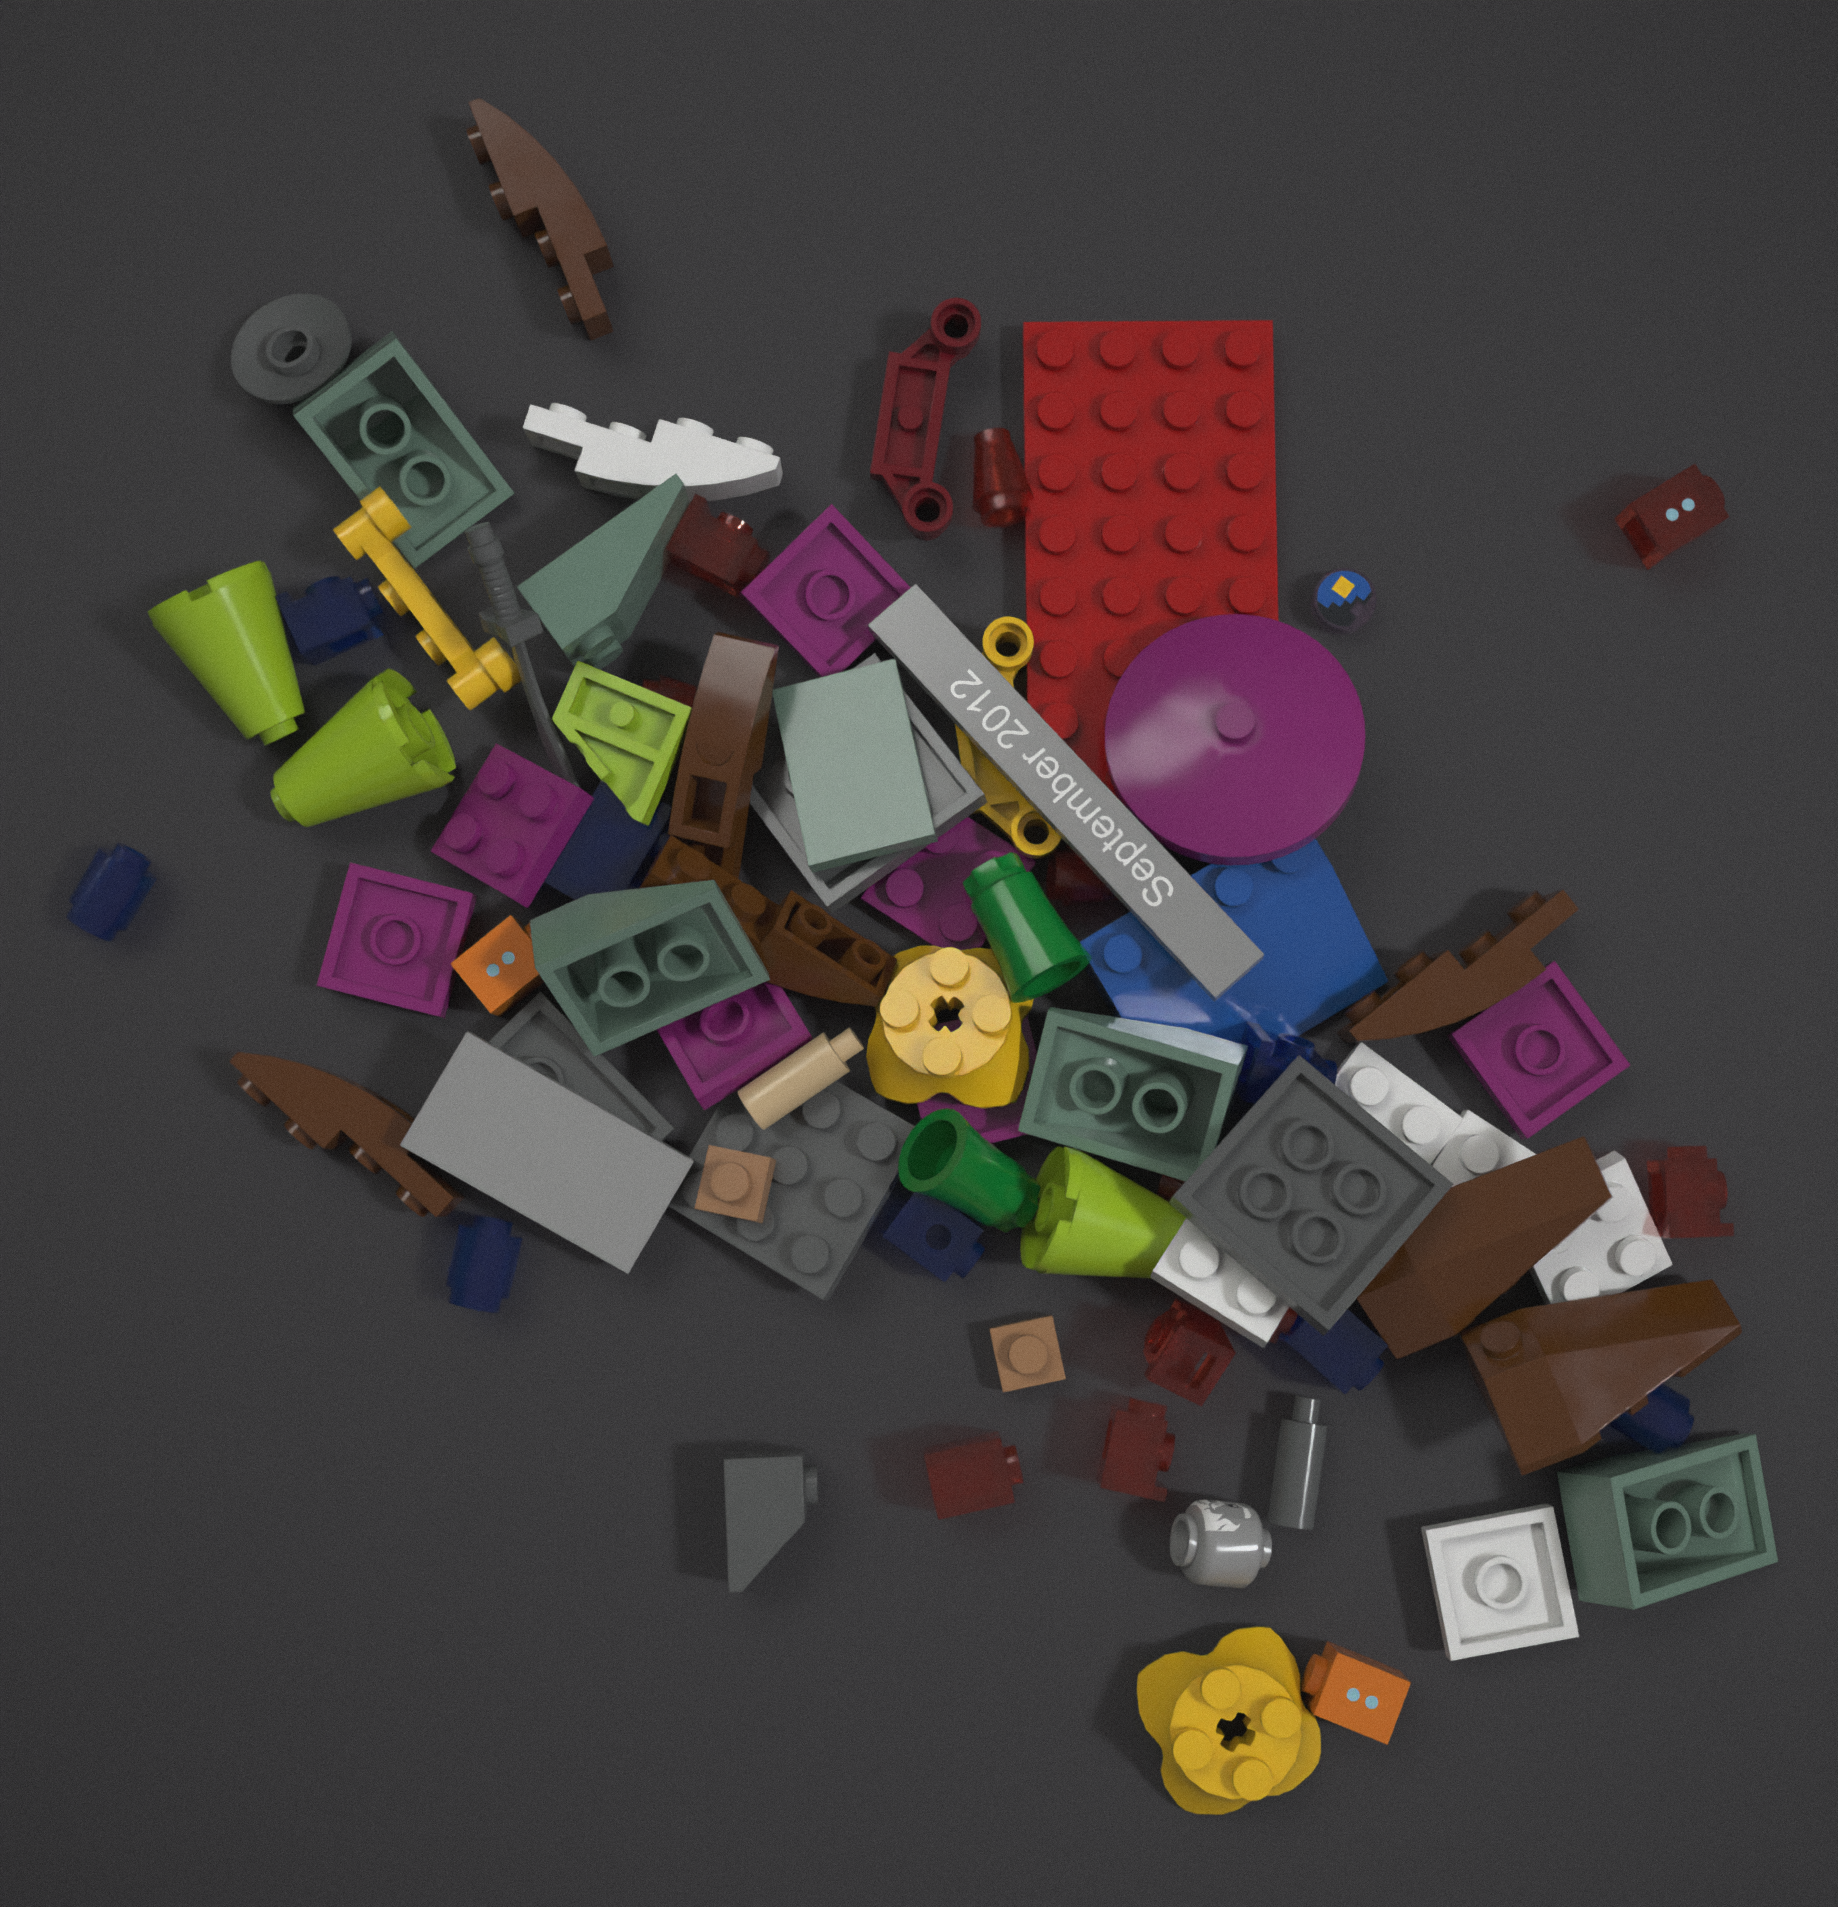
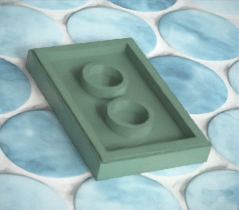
M895 659L773 689L772 695L806 857L812 873L938 842L900 672Z

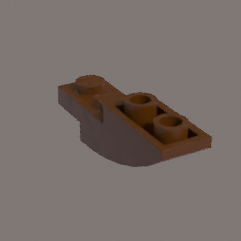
M481 98L468 102L477 125L465 130L479 164L483 165L490 161L493 163L499 181L488 185L502 221L514 217L523 238L535 234L548 269L560 264L568 285L558 288L557 291L571 325L583 321L591 341L614 332L592 276L610 269L614 265L596 220L578 189L546 149L508 115Z
M717 632L713 636L704 663L686 731L668 834L675 836V838L690 848L701 852L707 859L739 879L753 775L762 768L779 645Z
M672 835L659 850L639 888L715 880L766 967L770 978L766 982L809 996L842 1003L876 1006L882 999L897 959L882 950L875 942L859 935L830 916L824 909L812 904L792 890H790L779 905L762 895L753 886L739 880L707 859L701 852L690 848Z
M1563 889L1546 894L1543 897L1538 890L1533 891L1506 913L1513 922L1496 936H1493L1489 930H1486L1458 952L1464 961L1463 963L1459 964L1449 950L1434 953L1430 957L1424 950L1416 953L1394 971V976L1399 980L1395 986L1381 997L1375 990H1372L1344 1013L1350 1022L1338 1031L1337 1034L1344 1043L1392 1039L1446 1026L1491 1007L1517 992L1547 970L1530 949L1577 912L1579 908Z
M237 1052L229 1061L243 1074L237 1080L238 1085L259 1104L266 1107L272 1101L289 1117L284 1123V1127L300 1143L311 1150L318 1144L323 1149H338L350 1137L354 1141L348 1148L350 1153L375 1174H378L382 1168L401 1184L395 1191L396 1195L419 1216L424 1218L429 1211L435 1217L448 1216L465 1198L422 1157L400 1146L415 1118L379 1093L347 1077L323 1068L285 1058Z

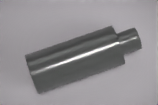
M1295 1395L1292 1418L1281 1417L1267 1522L1297 1529H1314L1328 1429L1327 1424L1318 1422L1321 1399Z

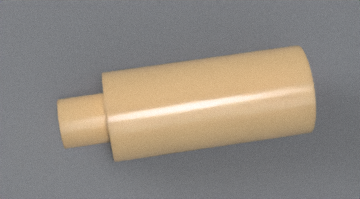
M850 1027L831 1040L823 1032L738 1090V1095L755 1122L765 1130L850 1072L845 1061L859 1053L864 1047Z

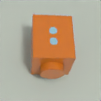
M512 915L508 916L450 963L490 1014L502 1017L544 983V980L535 968L530 922L524 926L520 920Z
M1327 1641L1322 1656L1315 1653L1311 1656L1303 1674L1301 1691L1307 1693L1304 1702L1313 1715L1388 1745L1411 1682L1398 1669Z

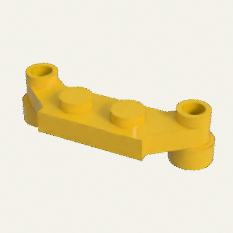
M379 486L360 500L363 507L336 526L333 531L356 560L367 553L386 578L384 582L378 585L379 590L401 617L408 611L413 613L424 628L415 637L437 666H440L446 660L450 662L457 673L447 679V682L464 705L471 711L500 688L506 693L521 682L517 665L495 637H492L478 649L474 650L422 579L393 544V541L412 527L382 487Z
M1007 616L998 618L990 623L983 635L982 655L1013 688V680L1020 668L1027 664L1032 656L1034 639L1031 629L1024 621ZM1010 642L1015 644L1019 651L1014 656L1005 657L999 654L996 648L1002 643ZM955 724L960 763L985 794L987 800L985 805L972 814L981 813L1012 841L1019 853L1026 857L1038 859L1053 853L1058 847L1061 837ZM1031 826H1039L1045 830L1048 838L1041 844H1032L1026 840L1024 832Z

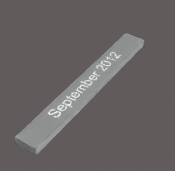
M917 584L912 586L868 624L870 633L1214 1002L1263 959L1264 953Z

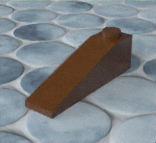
M1586 1136L1451 1187L1356 1298L1396 1359L1403 1358L1460 1334L1475 1320L1474 1318L1501 1294H1505L1520 1280L1521 1276L1552 1249L1557 1248L1613 1198Z
M1709 1279L1522 1308L1464 1330L1460 1335L1473 1380L1521 1476L1588 1450L1601 1440L1600 1430L1626 1411L1633 1416L1649 1404L1647 1398L1649 1393L1671 1377L1686 1376L1742 1333V1328L1714 1280Z

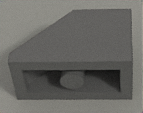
M805 1449L728 1452L723 1459L729 1593L742 1592L805 1523L807 1505L819 1504L817 1465H805Z

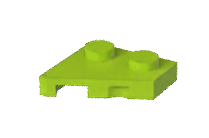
M577 661L552 720L566 738L584 755L586 762L597 776L615 793L627 808L625 810L639 823L649 826L683 749L692 708Z

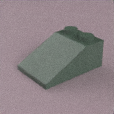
M393 331L343 367L338 376L315 394L292 406L293 416L360 500L381 486L409 522L412 528L393 542L414 569L515 494Z
M677 474L671 476L517 586L531 609L538 613L540 622L573 667H575L577 661H580L597 669H602L622 653L623 648L620 644L630 638L694 518L684 483Z
M715 880L588 894L530 920L535 968L594 1057L770 980L766 967Z
M1050 1007L1047 1012L1018 1131L1187 1181L1224 1138L1248 1046L1183 1027Z
M1745 1433L1605 1457L1557 1472L1579 1601L1635 1610L1778 1562L1756 1434Z

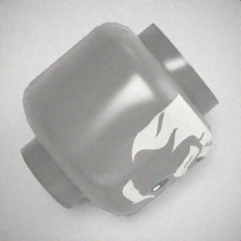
M1208 1499L1197 1500L1186 1509L1185 1513L1179 1514L1172 1525L1170 1534L1172 1561L1176 1566H1180L1184 1576L1196 1585L1245 1588L1256 1578L1259 1569L1265 1568L1268 1565L1271 1557V1535L1267 1529L1262 1527L1258 1513L1245 1503Z

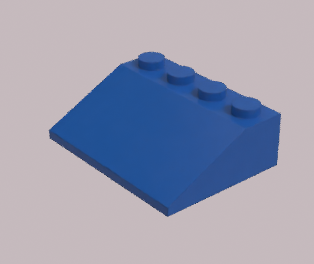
M1316 839L1281 858L1250 865H1220L1211 863L1191 875L1202 889L1264 953L1263 959L1215 1002L1131 912L1080 941L1082 946L1092 956L1090 963L1084 969L1113 1017L1188 1028L1247 1045L1248 1050L1242 1070L1361 999L1372 990H1376L1389 982L1333 866Z

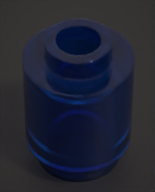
M117 842L113 850L99 847L68 899L73 905L66 915L67 919L88 933L112 942L119 930L127 931L157 880V877L147 870L152 860L120 842Z
M475 1214L473 1226L459 1224L445 1284L451 1287L449 1303L469 1309L499 1313L502 1298L508 1299L510 1296L523 1240L522 1237L511 1234L513 1222Z
M1663 1383L1647 1395L1649 1404L1633 1416L1626 1411L1608 1424L1611 1428L1645 1448L1660 1454L1668 1446L1677 1449L1683 1444L1694 1424V1416L1688 1413L1690 1399Z

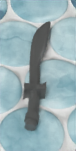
M483 522L469 527L464 531L469 542L467 549L473 564L478 565L492 605L478 612L483 630L491 635L500 636L511 647L540 739L552 768L557 776L580 788L566 748L544 702L525 643L526 640L543 633L539 615L532 610L522 609L519 606L508 570L502 558V555L505 553L499 537L494 535L490 522Z

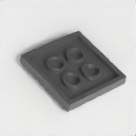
M874 653L853 669L879 663L881 660ZM904 691L936 835L939 838L985 805L987 800L979 786ZM777 722L767 730L762 768L753 775L749 804L830 914L836 912L929 845L926 844L812 873L806 857L779 723Z
M1298 1055L1172 1196L1169 1204L1320 1334L1325 1336L1454 1184Z
M835 1081L763 1130L747 1111L736 1091L720 1102L690 1153L689 1157L694 1162L668 1206L822 1300L829 1301L900 1179L898 1173L900 1152L906 1138L915 1126ZM709 1145L771 1157L776 1160L762 1224L694 1209Z

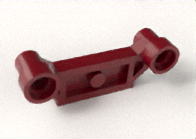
M957 297L946 299L936 306L931 316V328L902 353L889 351L870 469V480L883 481L900 509L906 527L915 537L925 541L938 538L949 527L952 520V498L944 487L933 482L951 367L971 352L972 348L977 344L981 333V316L978 309L970 301ZM951 330H959L965 335L955 339L949 337L946 333ZM930 510L935 512L938 518L932 522H923L917 518V515L921 511Z

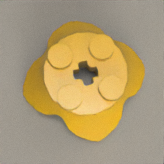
M917 946L895 954L893 957L897 959L883 997L874 1006L876 1009V1020L867 1046V1063L871 1081L877 1094L888 1100L904 1104L923 1103L937 1093H947L964 1105L981 1109L1002 1107L1016 1103L1023 1090L1029 1071V1049L1022 1033V1022L1032 1010L1034 999L1021 1003L1012 1002L1001 968L992 949L972 948L959 950L953 947ZM953 1008L960 1010L958 1017L961 1026L958 1029L950 1032L946 1025L940 1031L934 1029L938 1023L936 1015L944 1009L951 1011Z
M1253 1626L1236 1629L1223 1636L1213 1651L1206 1655L1185 1651L1165 1654L1148 1664L1138 1673L1136 1690L1139 1714L1146 1730L1162 1749L1163 1760L1160 1770L1164 1786L1175 1802L1185 1811L1195 1814L1223 1815L1236 1811L1250 1801H1257L1266 1796L1280 1795L1293 1790L1318 1765L1321 1755L1320 1728L1315 1716L1302 1702L1300 1673L1296 1660L1281 1637L1270 1627ZM1237 1712L1245 1714L1242 1720L1247 1728L1245 1734L1242 1737L1235 1736L1231 1741L1223 1740L1224 1734L1217 1727L1220 1719L1232 1721L1236 1717Z

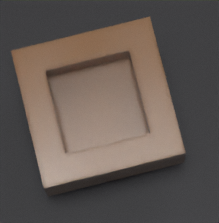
M709 1145L694 1209L762 1224L776 1160L771 1157Z
M1051 1314L989 1327L1002 1392L1066 1379Z

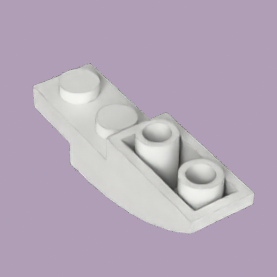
M552 403L549 410L530 404L523 425V430L532 446L578 460L575 473L582 487L614 496L640 499L671 476L677 474L684 483L690 502L716 501L750 495L779 486L783 475L780 457L772 455L773 449L769 445L748 437H738L736 443L713 436L714 431L709 426L688 418H678L676 424L659 419L651 442L645 441L646 434L632 426L611 422L609 429L594 425L585 422L587 416L582 412L558 403Z

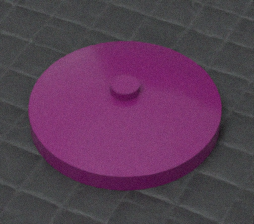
M1227 614L1204 617L1178 626L1158 637L1145 647L1124 671L1115 687L1106 715L1105 753L1107 767L1119 800L1163 846L1180 855L1212 864L1250 865L1281 858L1309 844L1321 835L1346 807L1359 779L1363 762L1366 738L1365 720L1361 702L1349 675L1324 646L1303 631L1288 624L1255 615Z

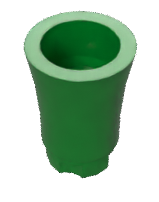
M1010 852L1004 856L994 857L971 871L970 876L962 882L968 897L973 902L971 910L982 927L999 963L1012 1002L1021 1003L1040 997L1075 977L1090 963L1092 956L1062 921L1045 896L1033 873L1026 872L1017 853Z
M939 1109L928 1114L912 1129L903 1144L898 1161V1173L903 1186L912 1192L939 1200L964 1212L981 1224L994 1226L1005 1233L1013 1228L1025 1227L1039 1208L1037 1198L1041 1187L1037 1180L1026 1173L1025 1168L1021 1164L1002 1153L981 1136L954 1109Z

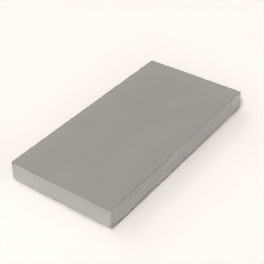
M470 1031L465 1033L400 1146L627 1274L633 1267L694 1162L691 1157Z

